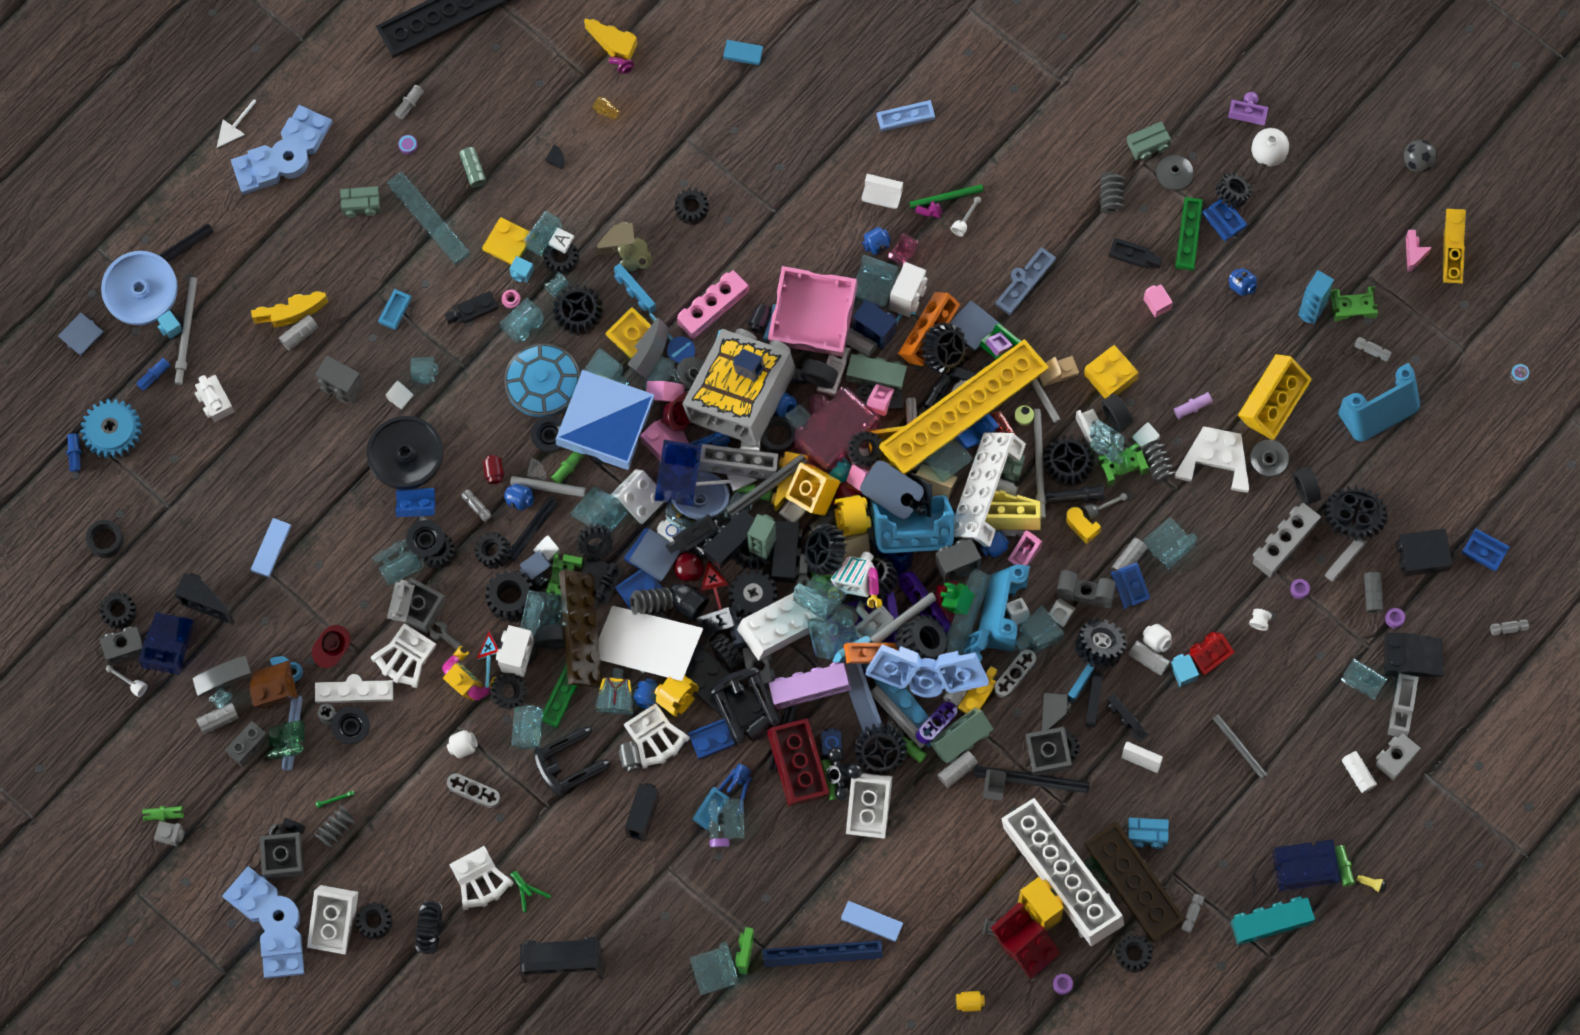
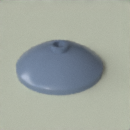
M694 471L684 474L675 482L672 489V501L676 509L689 518L699 520L707 514L714 518L726 509L729 502V490L726 484L695 486V482L722 479L709 472Z

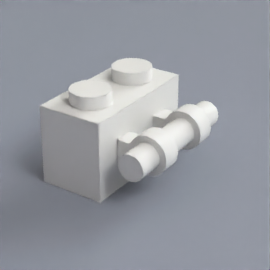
M205 375L199 377L200 383L195 385L197 389L195 395L199 403L204 402L206 407L203 410L207 418L212 417L215 423L234 413L233 407L216 375L208 379Z

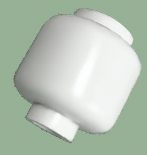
M1160 624L1148 626L1143 632V643L1156 653L1165 652L1172 644L1171 633Z
M463 730L450 736L447 748L451 755L454 754L457 758H463L473 754L478 744L472 732L469 733L467 730Z

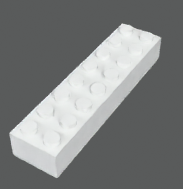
M1035 798L1001 818L1006 833L1042 880L1046 879L1052 887L1050 891L1054 896L1058 895L1064 903V911L1090 946L1095 945L1124 926L1121 912Z

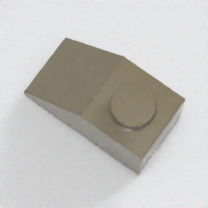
M620 222L618 225H613L597 244L598 254L619 253V245H633L635 240L633 224Z

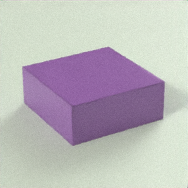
M1002 332L987 338L985 342L996 356L1009 351L1013 346Z

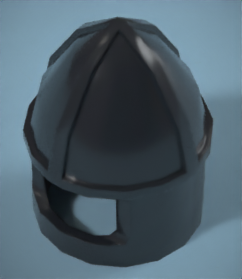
M676 583L669 587L673 596V605L678 612H681L691 621L696 620L703 613L710 601L709 597L698 590L696 586Z

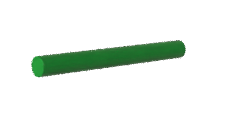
M982 184L911 201L909 204L910 208L914 209L917 206L930 205L932 201L938 203L983 192L984 190Z

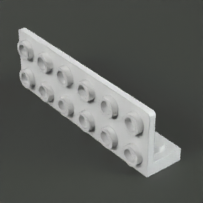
M1013 433L983 434L954 516V538H973L984 547L991 546L996 529L985 522L993 496L1007 456L1014 461H1020L1026 445Z

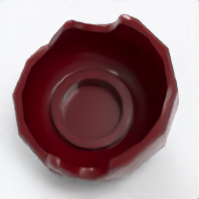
M693 553L681 554L675 559L673 566L675 575L684 582L698 581L703 576L705 569L703 561Z

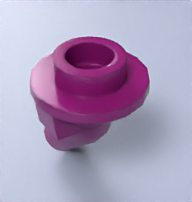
M609 57L610 64H619L617 71L620 74H628L632 71L634 66L632 60H625L622 57Z
M934 201L931 202L929 209L917 206L915 211L924 216L941 218L940 214L943 213L939 203L935 204Z

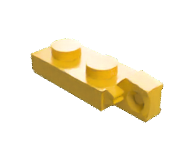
M990 666L986 672L989 680L988 686L969 689L959 704L958 710L967 714L975 707L978 709L982 708L995 687L996 681L993 679L997 674V669Z

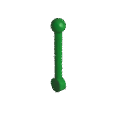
M349 791L346 794L325 801H317L316 807L321 808L325 804L353 797L356 795L355 791Z

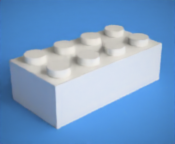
M803 587L742 619L737 630L755 657L760 660L819 629L826 617L806 588Z

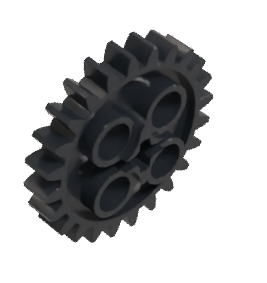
M1347 486L1346 491L1340 488L1339 493L1334 492L1333 497H1329L1325 507V521L1329 522V528L1334 527V533L1341 532L1340 537L1347 535V540L1354 537L1355 541H1358V537H1361L1365 541L1366 536L1373 539V534L1379 535V531H1383L1384 525H1386L1387 505H1383V499L1378 500L1379 494L1371 495L1372 490L1365 492V487L1358 490L1357 486L1354 487V490H1351ZM1361 501L1355 525L1352 526L1357 503Z

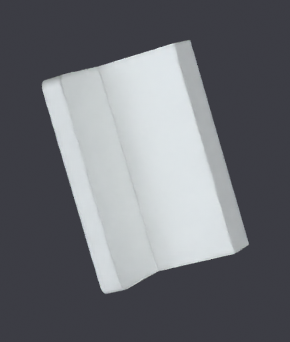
M867 174L862 201L898 209L903 191V182Z
M1094 409L1084 413L1081 410L1077 411L1076 421L1092 451L1108 445L1109 440Z

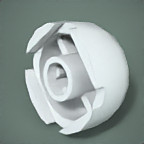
M1275 128L1261 130L1252 142L1251 151L1253 157L1260 164H1267V166L1271 167L1279 165L1286 159L1289 152L1287 136Z

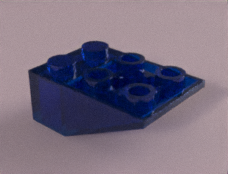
M156 613L142 646L138 661L141 667L180 675L194 620Z

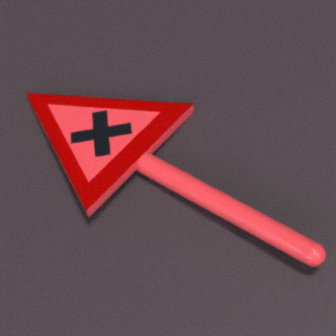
M708 562L701 591L713 589L718 609L721 610L722 606L717 588L728 586L729 584Z

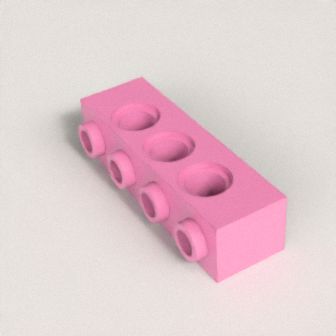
M734 270L730 273H725L720 278V282L716 285H711L706 290V294L702 297H697L688 309L685 308L678 314V325L694 340L749 292L748 285ZM724 289H728L731 291L728 294L721 293V291ZM714 301L716 305L708 306L707 303ZM700 313L702 317L694 318L693 315Z

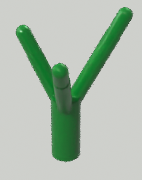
M517 871L510 874L511 878L520 888L524 913L527 912L524 891L528 896H532L531 890L548 899L551 898V895L526 884Z

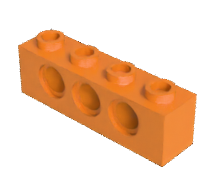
M935 292L898 354L910 365L924 366L925 358L921 356L924 353V350L921 349L924 343L921 340L926 339L924 333L929 332V328L934 327V324L943 322L949 324L960 303L949 293Z

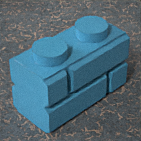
M1129 818L1128 838L1135 848L1152 845L1151 848L1163 849V846L1168 844L1169 820Z

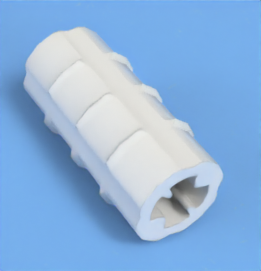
M1357 751L1348 754L1342 759L1343 764L1362 794L1370 791L1377 785L1373 775L1370 774L1367 769L1368 767L1365 766Z

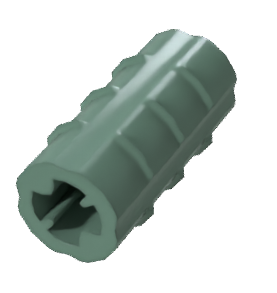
M474 147L461 150L459 154L471 187L476 188L484 185L487 181Z

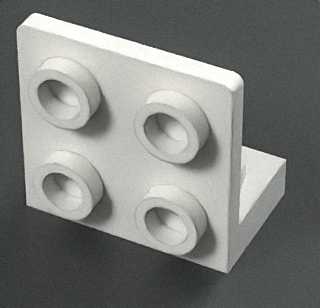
M635 469L610 495L615 502L622 503L640 524H643L667 499V496L643 470Z

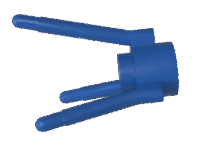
M715 432L691 442L692 446H696L690 448V451L701 448L702 444L707 445L713 443L714 446L728 447L726 444L731 441L728 435Z
M738 764L735 769H732L729 776L717 788L721 791L732 779L733 781L727 789V792L730 793L736 783L743 784L744 782L737 815L741 813L748 785L752 779L749 777L751 770L742 764Z

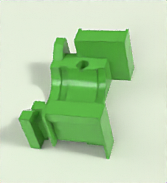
M1375 286L1368 287L1366 294L1340 296L1339 289L1332 290L1330 297L1333 309L1332 314H1335L1334 321L1348 319L1355 315H1362L1364 318H1376L1378 310L1376 309L1377 304L1374 305L1373 299Z
M1138 443L1126 448L1119 454L1098 457V464H1101L1100 470H1104L1108 480L1106 487L1114 485V477L1138 469L1141 476L1148 474L1149 467L1144 458L1143 450L1138 452Z
M564 553L563 560H559V555L554 554L551 580L546 590L547 598L551 599V595H555L556 600L557 597L561 598L559 571H575V568L582 569L584 565L583 557L565 555Z

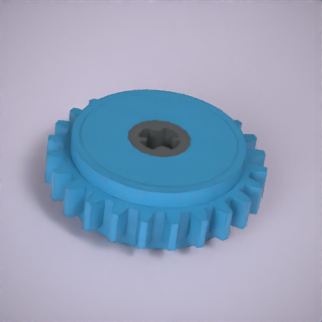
M107 399L106 404L99 401L100 406L97 407L94 404L93 411L87 410L89 416H83L86 422L81 423L82 428H84L80 430L81 434L84 435L82 439L86 442L87 448L91 447L92 453L97 451L99 457L104 454L105 458L108 459L110 454L114 459L118 453L122 457L123 451L130 452L128 449L130 446L135 448L134 441L139 442L137 435L142 434L141 430H139L142 427L139 422L140 417L139 415L136 416V410H132L130 404L126 406L124 401L120 404L117 399L113 403Z

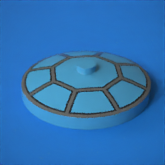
M534 344L522 349L510 360L504 377L505 389L511 403L521 412L534 417L554 416L568 408L578 383L580 372L574 358L564 349L551 344Z

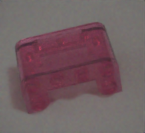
M848 387L840 388L831 401L828 400L823 404L822 410L818 414L814 413L808 419V423L804 427L800 426L794 433L795 449L800 454L807 455L808 461L812 465L828 474L836 466L837 462L849 452L847 447L850 444L847 443L852 440L850 438L852 435H856L855 433L861 431H873L881 428V418Z

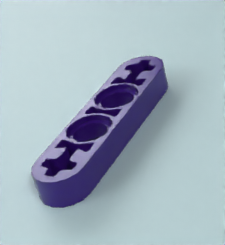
M907 571L899 575L898 584L913 605L920 601L916 596L917 591L920 593L921 599L929 594L913 572ZM935 602L928 606L932 610V616L928 614L927 608L919 613L921 616L926 615V617L930 616L933 617V620H937L939 625L944 627V633L950 631L948 619Z

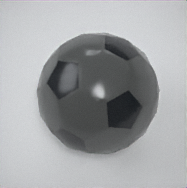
M1426 140L1410 142L1403 154L1405 165L1411 171L1417 173L1430 170L1437 158L1434 146Z

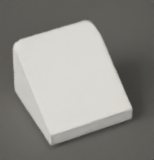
M399 381L386 394L387 399L401 410L414 396Z
M1147 422L1132 438L1142 447L1151 441L1159 440L1160 435Z
M548 535L533 549L535 553L541 550L549 561L554 558V554H560V549Z
M1022 598L1007 603L1006 611L1008 616L1016 625L1031 619L1029 609Z
M1058 599L1047 617L1064 627L1076 608L1062 599Z

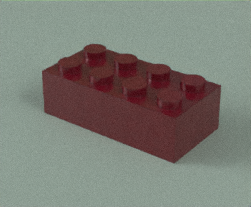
M808 718L770 728L767 734L788 807L825 798L829 794V789Z

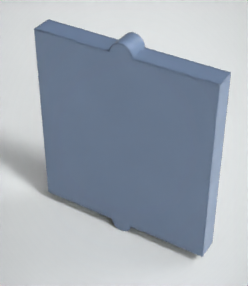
M80 313L58 337L67 344L68 348H72L82 356L104 332L94 324L93 320L90 321Z

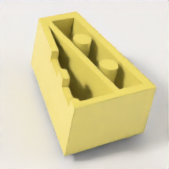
M1002 490L1000 492L995 491L985 522L996 530H1041L1040 501L1017 495V497L1006 494V491Z

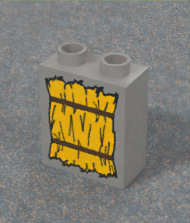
M722 329L683 402L689 422L757 446L796 371L790 348L777 340H771L769 344L757 341V338L751 332L744 329H737L735 333ZM742 348L763 358L765 367L756 381L735 372L733 359L740 353Z

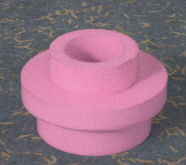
M507 290L503 293L502 303L505 307L515 308L519 305L521 298L517 291ZM510 297L515 299L513 302L508 301Z

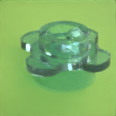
M219 688L214 695L209 697V701L211 703L214 702L216 707L221 708L229 704L233 696L231 693L225 692L223 688Z

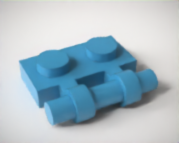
M981 629L967 635L961 653L966 655L976 652L981 662L982 655L979 653L988 645L989 631Z

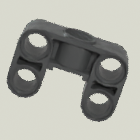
M1063 570L1059 577L1057 597L1063 600L1097 605L1102 608H1111L1116 590V582L1106 578H1100L1098 583L1079 580L1076 573ZM1088 589L1091 591V594L1083 595L1081 591Z

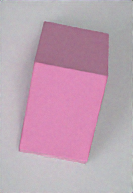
M647 381L646 392L654 394V401L670 403L685 391L683 384L667 381Z
M1026 530L1008 560L1014 565L1028 566L1041 550L1042 541Z

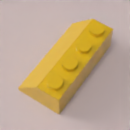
M1276 354L1238 416L1248 427L1271 440H1275L1311 382V377L1292 357Z

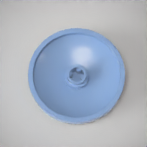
M133 251L120 256L108 267L102 280L101 292L106 307L118 320L131 325H146L157 321V318L171 309L177 296L178 286L174 271L162 257L148 251Z

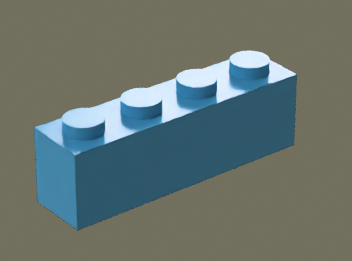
M1317 270L1306 287L1298 314L1303 321L1311 322L1314 325L1327 305L1334 279Z

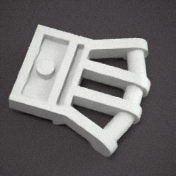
M404 623L390 644L372 655L371 660L377 663L383 675L386 677L390 676L395 683L409 684L417 688L422 666L426 663V660L437 645ZM393 649H397L391 660L386 664L382 657ZM402 654L408 656L398 672L393 670L394 665ZM413 661L417 662L414 676H404Z
M654 704L624 724V727L638 746L643 769L650 765L663 764L669 757L676 756L684 742H688L690 739L688 735L669 723L657 704ZM664 729H668L679 737L674 745L671 744L663 732ZM657 734L668 748L663 753L660 752L652 740V737ZM647 741L656 754L655 757L645 758L642 745L644 742Z
M485 846L449 864L461 886L463 910H468L471 907H485L488 905L487 903L499 900L506 889L514 884L511 879L495 867ZM491 872L503 881L497 889H495L488 876ZM482 877L491 893L483 896L476 883V880ZM471 883L479 899L468 900L466 885Z

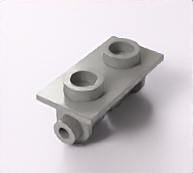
M406 580L395 583L387 619L406 622L415 585L408 584Z

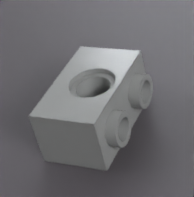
M1403 733L1399 737L1394 736L1388 744L1390 746L1387 751L1382 750L1376 757L1378 761L1375 766L1392 781L1396 779L1420 750V747ZM1391 753H1399L1401 759H1394Z

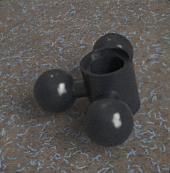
M834 746L828 751V757L834 762V766H830L827 769L826 777L829 782L837 783L838 785L835 789V797L840 801H845L850 796V790L844 785V782L850 780V778H859L863 770L857 763L850 764L849 766L841 764L840 760H842L844 755L843 750L840 747Z

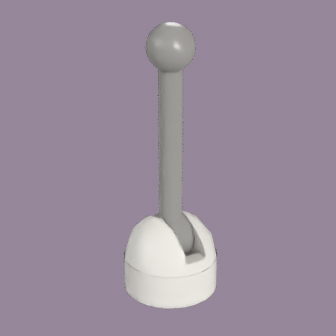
M980 197L974 198V203L963 220H958L951 226L950 229L955 235L962 237L967 230L965 222L976 205L981 203Z
M112 665L106 666L107 672H112L130 684L131 692L137 697H141L146 692L148 685L143 681L135 680L132 682L114 670Z

